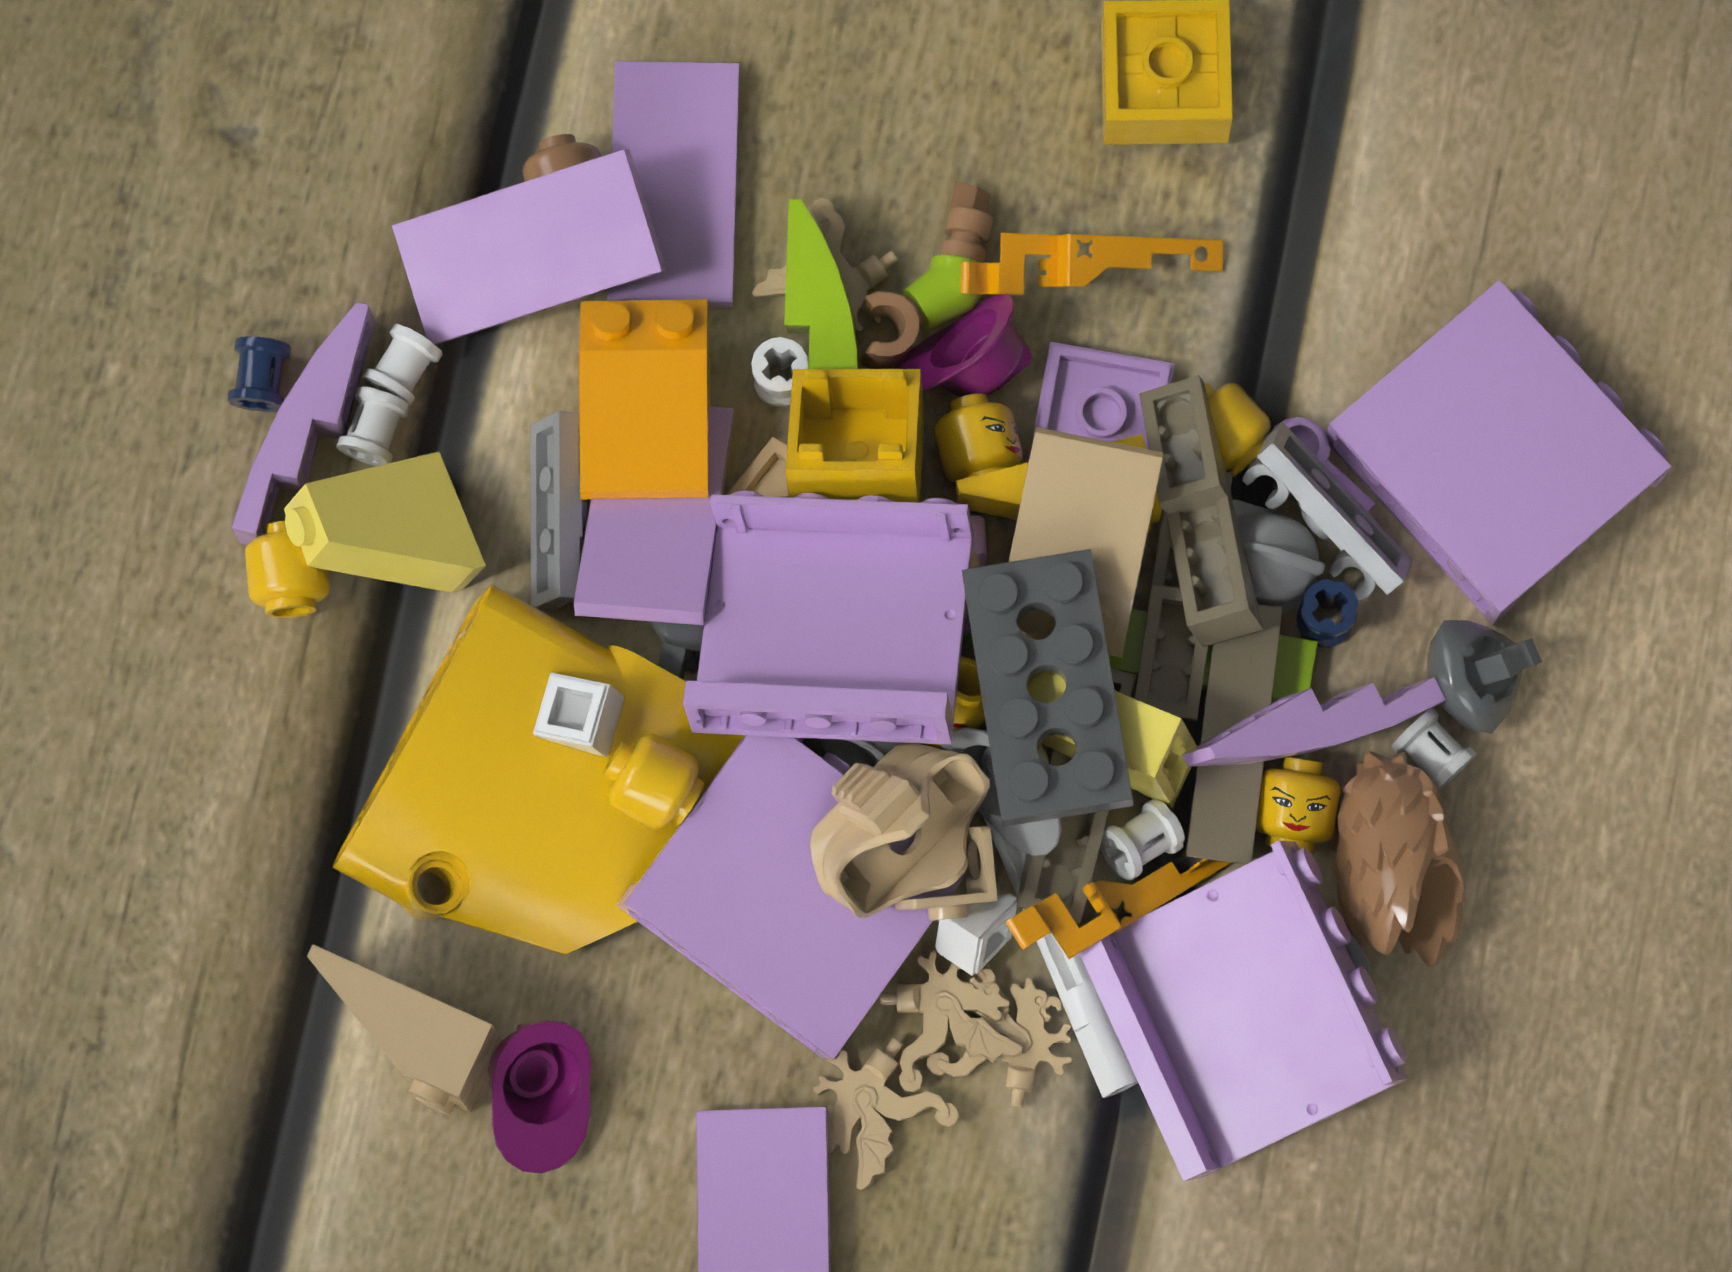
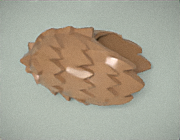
M1368 751L1365 754L1364 761L1357 764V775L1342 788L1345 796L1336 821V827H1339V837L1332 848V851L1336 853L1333 874L1336 875L1335 884L1337 885L1338 904L1349 932L1357 939L1360 945L1366 947L1368 941H1370L1377 951L1389 955L1399 938L1405 954H1413L1414 950H1416L1427 967L1438 965L1447 942L1457 940L1463 917L1462 902L1466 900L1465 879L1455 841L1449 828V816L1436 783L1422 769L1409 765L1404 754L1400 753L1389 759L1381 754Z

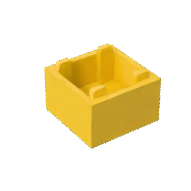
M1229 0L1104 1L1101 21L1103 145L1228 143L1233 120Z
M793 369L785 467L789 498H794L802 493H815L828 499L858 500L864 496L875 495L888 498L893 502L920 503L924 434L921 369Z

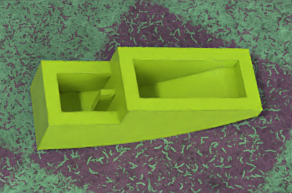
M789 199L784 325L789 333H809L808 369H861V355L854 314L841 273L821 230L801 199Z

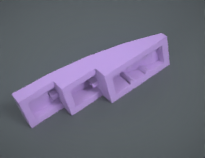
M355 303L314 353L280 406L251 467L231 527L239 543L247 545L256 537L265 534V526L272 521L280 489L298 493L308 482L320 435L339 439L340 436H346L355 402V394L359 387L375 326V320L369 305Z
M1435 677L1404 686L1381 699L1374 683H1370L1342 692L1321 705L1312 688L1278 699L1182 754V757L1187 766L1251 764L1306 754L1392 727L1446 699Z

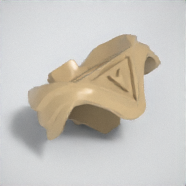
M912 743L895 746L875 767L864 763H855L832 786L831 794L838 804L815 826L810 839L812 862L823 892L834 898L844 907L849 908L857 917L868 918L901 900L925 892L947 888L957 883L968 867L966 852L968 828L974 814L988 793L990 780L968 754H960L954 751ZM916 833L914 841L909 848L897 853L891 850L888 843L910 838Z

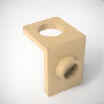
M990 827L968 828L966 843L968 867L965 871L966 894L905 899L895 903V910L928 908L929 921L968 917L967 904L998 901ZM977 847L980 854V871L977 862Z

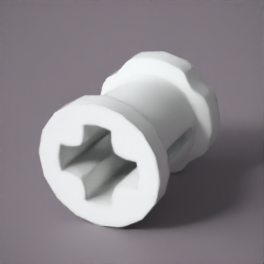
M394 324L389 332L393 338L389 347L374 369H366L362 379L371 388L391 393L403 399L410 407L415 400L412 391L430 362H438L443 353L433 342L418 332L400 324Z
M784 337L771 338L761 343L754 352L751 362L752 373L755 378L754 389L758 397L768 406L787 408L790 407L792 379L786 381L778 375L770 380L769 367L776 365L783 371L791 366L793 375V369H808L807 355L802 346L794 340Z
M358 387L355 394V399L358 402L355 415L347 436H340L336 448L346 456L373 466L389 464L393 455L388 450L399 419L406 418L408 415L409 404L391 393L371 387Z
M1432 707L1410 725L1392 744L1391 748L1397 754L1405 752L1420 769L1429 775L1439 790H1441L1476 757L1477 753L1471 747L1464 749L1437 721L1439 713Z
M1152 799L1143 805L1141 814L1120 827L1110 825L1104 828L1100 848L1107 863L1114 872L1125 880H1133L1141 874L1142 866L1164 852L1174 854L1181 850L1185 835L1178 818L1170 811L1167 805L1158 799Z

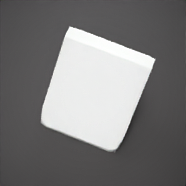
M551 672L533 735L606 757L610 752L624 696L609 684Z
M1010 893L997 896L998 901L968 904V917L939 920L935 944L936 951L971 976L975 973L977 974L1012 938V933L1005 922L1016 915L1017 898Z

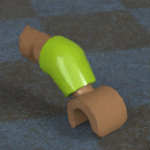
M955 181L945 226V234L951 238L942 242L940 253L931 258L929 269L903 290V296L893 292L882 291L866 295L861 309L867 318L883 316L889 319L896 327L898 339L890 343L872 342L860 360L865 367L869 369H889L897 366L907 357L919 333V326L929 330L969 312L975 307L982 294H961V262H985L986 250L981 247V244L989 242L993 226V217L987 214L991 194L978 186Z

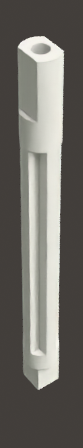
M984 818L986 825L991 829L992 839L1018 897L1026 853L1012 846ZM1048 934L1036 941L1102 1098L1113 1096L1138 1084L1080 954L1068 959L1053 934Z

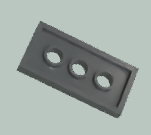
M1091 549L962 570L1002 826L1006 827L1133 806ZM1032 610H1043L1053 616L1056 625L1048 637L1041 640H1031L1019 632L1018 624L1020 619ZM1043 672H1053L1061 676L1066 683L1063 695L1050 703L1035 700L1029 694L1028 686L1036 675ZM1055 734L1069 737L1076 745L1074 757L1068 763L1060 766L1049 765L1038 755L1039 746L1042 741Z

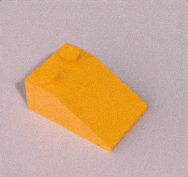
M708 300L581 301L579 338L580 499L709 498L710 333Z

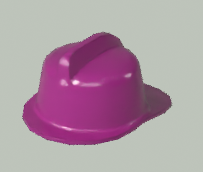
M996 294L982 301L958 321L912 348L907 357L894 369H921L922 392L940 385L956 396L962 397L979 393L990 395L1006 385L1029 365L1032 354L1028 345L1010 322L1014 314L1015 301L1009 294Z
M545 1020L534 1024H519L515 1032L500 1041L493 1051L489 1062L488 1078L492 1090V1129L495 1145L508 1163L523 1172L542 1174L562 1167L576 1155L586 1138L590 1118V1051L581 1033L565 1022Z

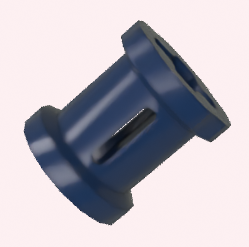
M246 336L236 338L234 351L240 354L235 389L229 390L227 401L232 406L246 410L278 412L284 402L282 396L279 395L283 360L290 358L291 346L285 342L265 337Z
M1323 579L1312 584L1305 592L1303 602L1296 616L1297 628L1301 637L1306 640L1317 641L1318 648H1333L1342 644L1350 635L1356 620L1358 599L1354 591L1341 581L1334 582ZM1319 604L1326 610L1334 606L1340 610L1336 625L1330 618L1323 619L1320 622L1314 618Z

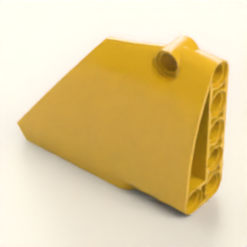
M491 584L477 598L463 621L334 861L333 868L399 903L412 918L421 921L443 918L565 956L638 922L617 907L616 904L631 884L639 882L679 827L670 822L663 829H650L614 808L609 803L608 791L613 780L603 775V772L619 744L625 741L634 746L640 737L653 733L694 756L699 763L697 778L705 782L698 797L699 799L745 735L692 733L683 706L686 681L630 650L614 645L606 648ZM551 672L609 684L624 696L622 710L608 756L591 754L533 735ZM422 873L435 874L444 882L446 897L441 905L429 904L420 897L417 882Z

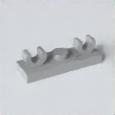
M560 410L530 425L531 606L541 611H553L574 602L582 556L579 538L582 537V529L585 526L588 513L586 499H580L579 413Z
M1282 422L1266 436L1258 452L1257 459L1248 466L1242 481L1248 486L1261 475H1268L1275 479L1278 488L1271 492L1265 502L1269 509L1282 505L1289 493L1299 501L1298 505L1303 510L1302 516L1308 527L1321 539L1327 540L1330 538L1341 550L1336 555L1329 573L1335 577L1345 568L1355 567L1364 574L1365 579L1360 581L1353 590L1358 601L1367 598L1373 592L1376 583L1388 595L1404 582L1412 559Z

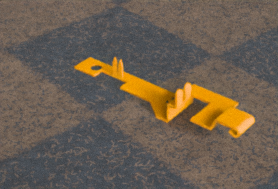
M1001 233L1000 263L961 262V294L1024 295L1025 254L1050 255V258L1039 260V270H1046V275H1040L1038 278L1039 287H1085L1108 267L1151 269L1152 255L1154 254L1191 255L1190 271L1223 272V240L1081 234ZM1077 240L1081 243L1092 241L1089 246L1091 258L1085 254L1077 257L1080 251ZM1200 246L1204 247L1208 253L1206 260L1203 262L1198 261L1195 257V250Z
M1202 859L1180 875L1171 861L1133 885L1099 880L1096 883L1089 882L1082 890L1096 912H1100L1101 915L1080 928L1057 893L1036 905L1030 906L1005 923L1022 950L1046 935L1053 934L1067 958L1070 959L1108 935L1117 933L1232 862ZM1121 902H1123L1125 912L1132 915V917H1124L1119 922L1117 915L1111 909H1117Z

